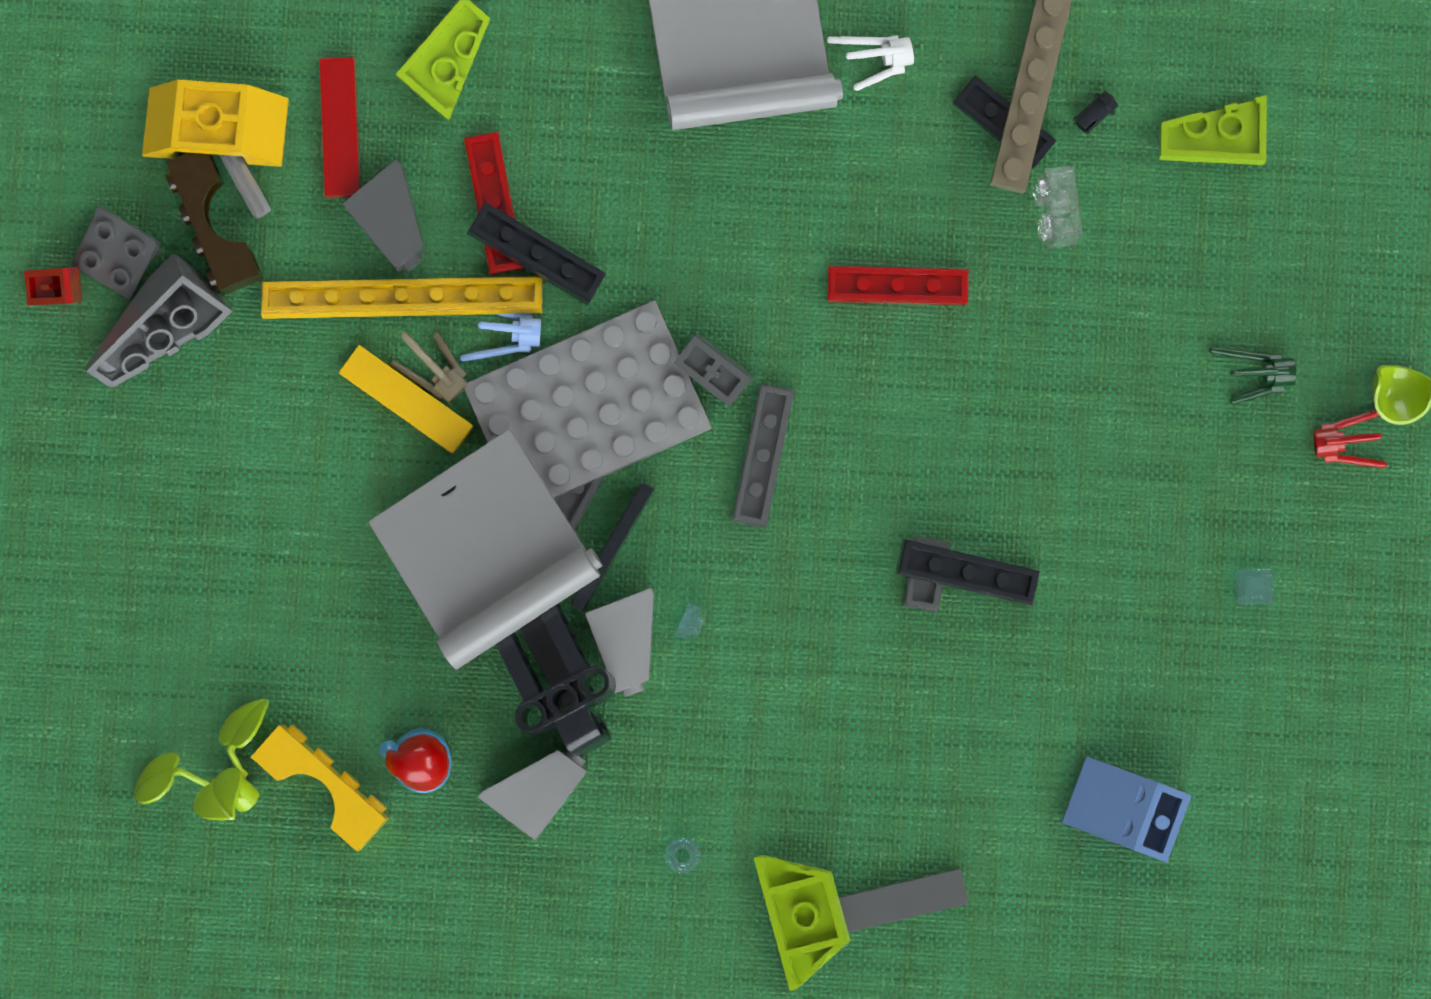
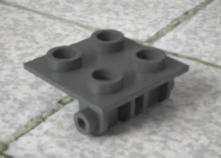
M98 206L72 265L79 267V270L125 298L132 300L151 258L156 259L162 247L158 245L159 242L103 207Z

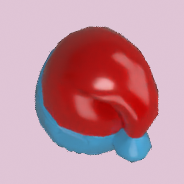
M425 728L413 729L401 736L396 743L389 740L382 743L379 747L380 755L385 759V766L390 773L396 776L397 780L404 787L413 792L428 793L435 791L446 782L450 775L452 758L449 747L444 738L435 731Z

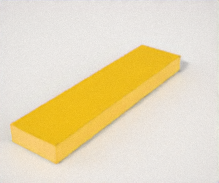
M358 345L339 372L344 378L453 455L474 427L360 345Z

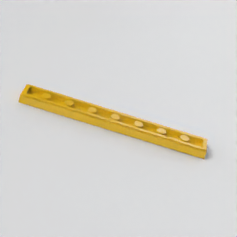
M539 276L262 282L261 316L263 319L542 313V278Z

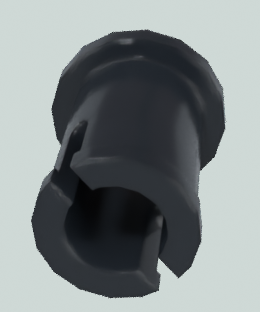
M1107 91L1101 94L1096 93L1094 95L1095 100L1077 116L1073 117V121L1076 122L1075 124L1086 135L1109 114L1111 116L1115 114L1118 103Z

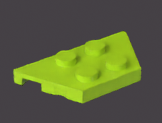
M760 855L754 857V862L789 990L793 991L803 985L851 940L832 871Z

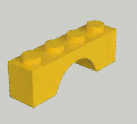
M291 724L288 728L285 725H278L251 758L277 781L295 774H306L320 780L329 789L334 801L335 812L330 828L356 851L362 850L389 819L384 813L387 807L372 794L368 798L357 789L360 783L349 773L344 771L340 774L330 766L334 760L322 749L317 748L314 751L304 743L307 736L296 726Z

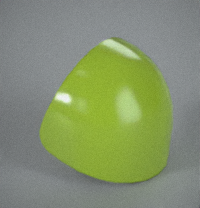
M1397 365L1378 367L1372 382V396L1377 413L1382 419L1396 425L1409 424L1419 420L1431 407V379L1423 373Z

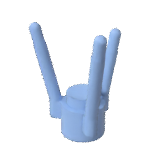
M496 314L517 321H513V324L479 322L478 327L480 329L512 332V342L519 343L463 354L460 356V360H477L516 352L530 353L531 346H540L541 319L533 318V314Z

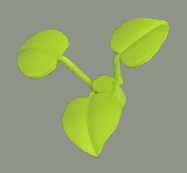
M260 699L247 703L232 712L222 725L219 733V742L227 746L226 751L235 768L223 770L210 783L182 768H177L180 757L176 753H164L153 759L142 771L137 780L133 797L141 804L153 803L168 792L175 776H183L203 786L193 803V811L199 817L216 821L235 820L236 809L239 812H245L252 808L259 798V790L245 779L248 772L242 768L235 754V749L246 746L255 736L270 701L268 699Z

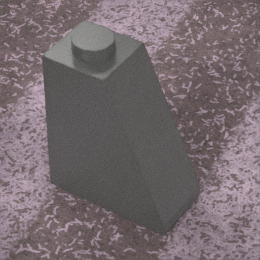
M396 159L342 204L400 273L404 269L408 272L418 266L424 259L421 255L426 252L405 170Z

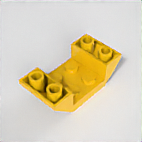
M175 80L150 87L142 155L143 157L168 159L177 158L179 152L243 156L248 165L282 167L289 99L245 84Z

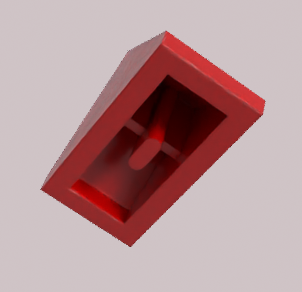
M79 267L24 271L27 306L69 304L82 301Z

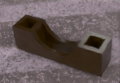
M187 153L166 162L170 171L165 174L166 180L173 194L179 192L183 204L178 206L185 224H192L197 236L193 237L192 241L200 257L205 256L210 268L206 269L205 272L212 288H219L222 293L227 295L263 280L264 277L251 247L246 242L225 240L219 237L212 228L209 217L210 204L216 192L224 185L212 154Z

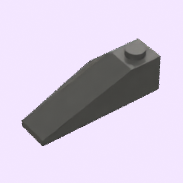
M173 253L144 283L84 367L85 371L112 389L148 369L149 363L166 353L171 356L179 351V346L196 337L197 340H200L209 335L232 312V309L198 270Z

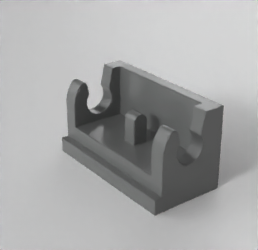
M701 334L695 335L674 362L677 367L728 406H731L740 397L741 392L755 377Z

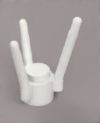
M898 35L890 37L830 36L827 38V42L831 44L881 45V48L846 53L845 57L847 59L882 56L884 65H891V68L856 83L853 86L856 91L892 75L905 73L904 66L914 64L913 48L909 37L898 38Z

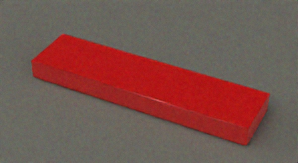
M354 57L319 59L324 195L325 198L351 197L361 188L356 60Z
M498 131L464 138L478 213L484 203L487 202L515 219ZM484 244L490 275L525 269Z
M828 266L827 302L968 305L969 269Z

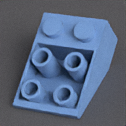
M1086 756L1061 823L1167 863L1192 795Z

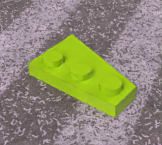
M459 0L395 75L448 122L490 21V18L470 0Z
M1267 95L1256 97L1253 101L1238 105L1237 103L1225 105L1219 110L1207 113L1199 112L1161 122L1159 128V160L1264 165L1266 162Z

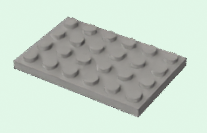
M655 300L474 379L464 387L487 442L489 443L510 429L553 498L712 429L689 375L674 364L679 357V353Z

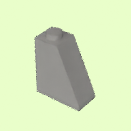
M652 588L585 613L606 670L615 678V693L623 691L625 697L645 690L642 683L649 681L654 609Z
M557 750L482 791L478 798L532 839L536 840L588 772L583 767L586 761L582 757L572 755L569 750L566 753Z

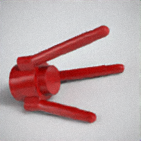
M1375 409L1335 423L1321 424V429L1313 430L1315 456L1324 457V463L1341 462L1386 468L1387 463L1385 461L1339 454V452H1345V444L1382 439L1381 433L1344 436L1343 431H1337L1338 429L1380 416Z

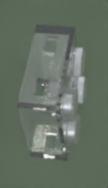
M1073 165L1046 168L1040 178L1037 179V185L1033 186L1035 206H1041L1043 212L1041 220H1038L1040 241L1046 240L1047 250L1075 246L1083 234ZM1070 213V217L1062 218V215Z

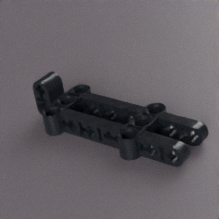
M558 603L541 614V617L571 677L544 691L515 632L498 642L496 646L524 701L515 711V720L519 728L529 733L542 734L556 727L569 752L572 755L581 757L612 740L599 713L593 711L592 708L613 696L616 690V681L610 672L599 667L590 666ZM602 675L605 681L604 687L599 693L594 694L590 690V681L594 676ZM570 691L573 696V703L568 709L562 710L558 704L559 697L562 693ZM534 708H539L542 714L541 721L538 725L531 727L527 720L528 713Z

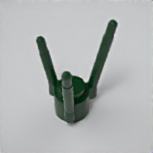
M1213 346L1209 348V352L1213 354L1268 362L1263 364V368L1233 369L1230 371L1231 376H1263L1264 383L1270 384V386L1232 397L1230 399L1231 404L1248 401L1271 393H1283L1284 386H1294L1296 383V365L1293 358L1282 359L1281 354H1262Z

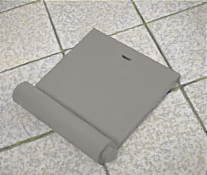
M648 0L668 122L671 130L837 107L838 100L843 99L841 80L835 79L833 73H829L817 0Z
M510 429L368 521L438 635L437 643L442 653L456 670L601 576L598 571L603 566L600 559L592 548L586 551Z

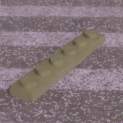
M1072 0L1034 1L991 177V186L1024 194L1026 191Z

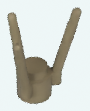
M403 332L401 338L435 373V376L432 378L435 386L395 360L391 361L390 365L431 392L438 401L444 398L448 403L451 402L468 385L464 379L467 374L459 367L440 334L434 332L433 337L452 370L447 366L441 369L406 332Z

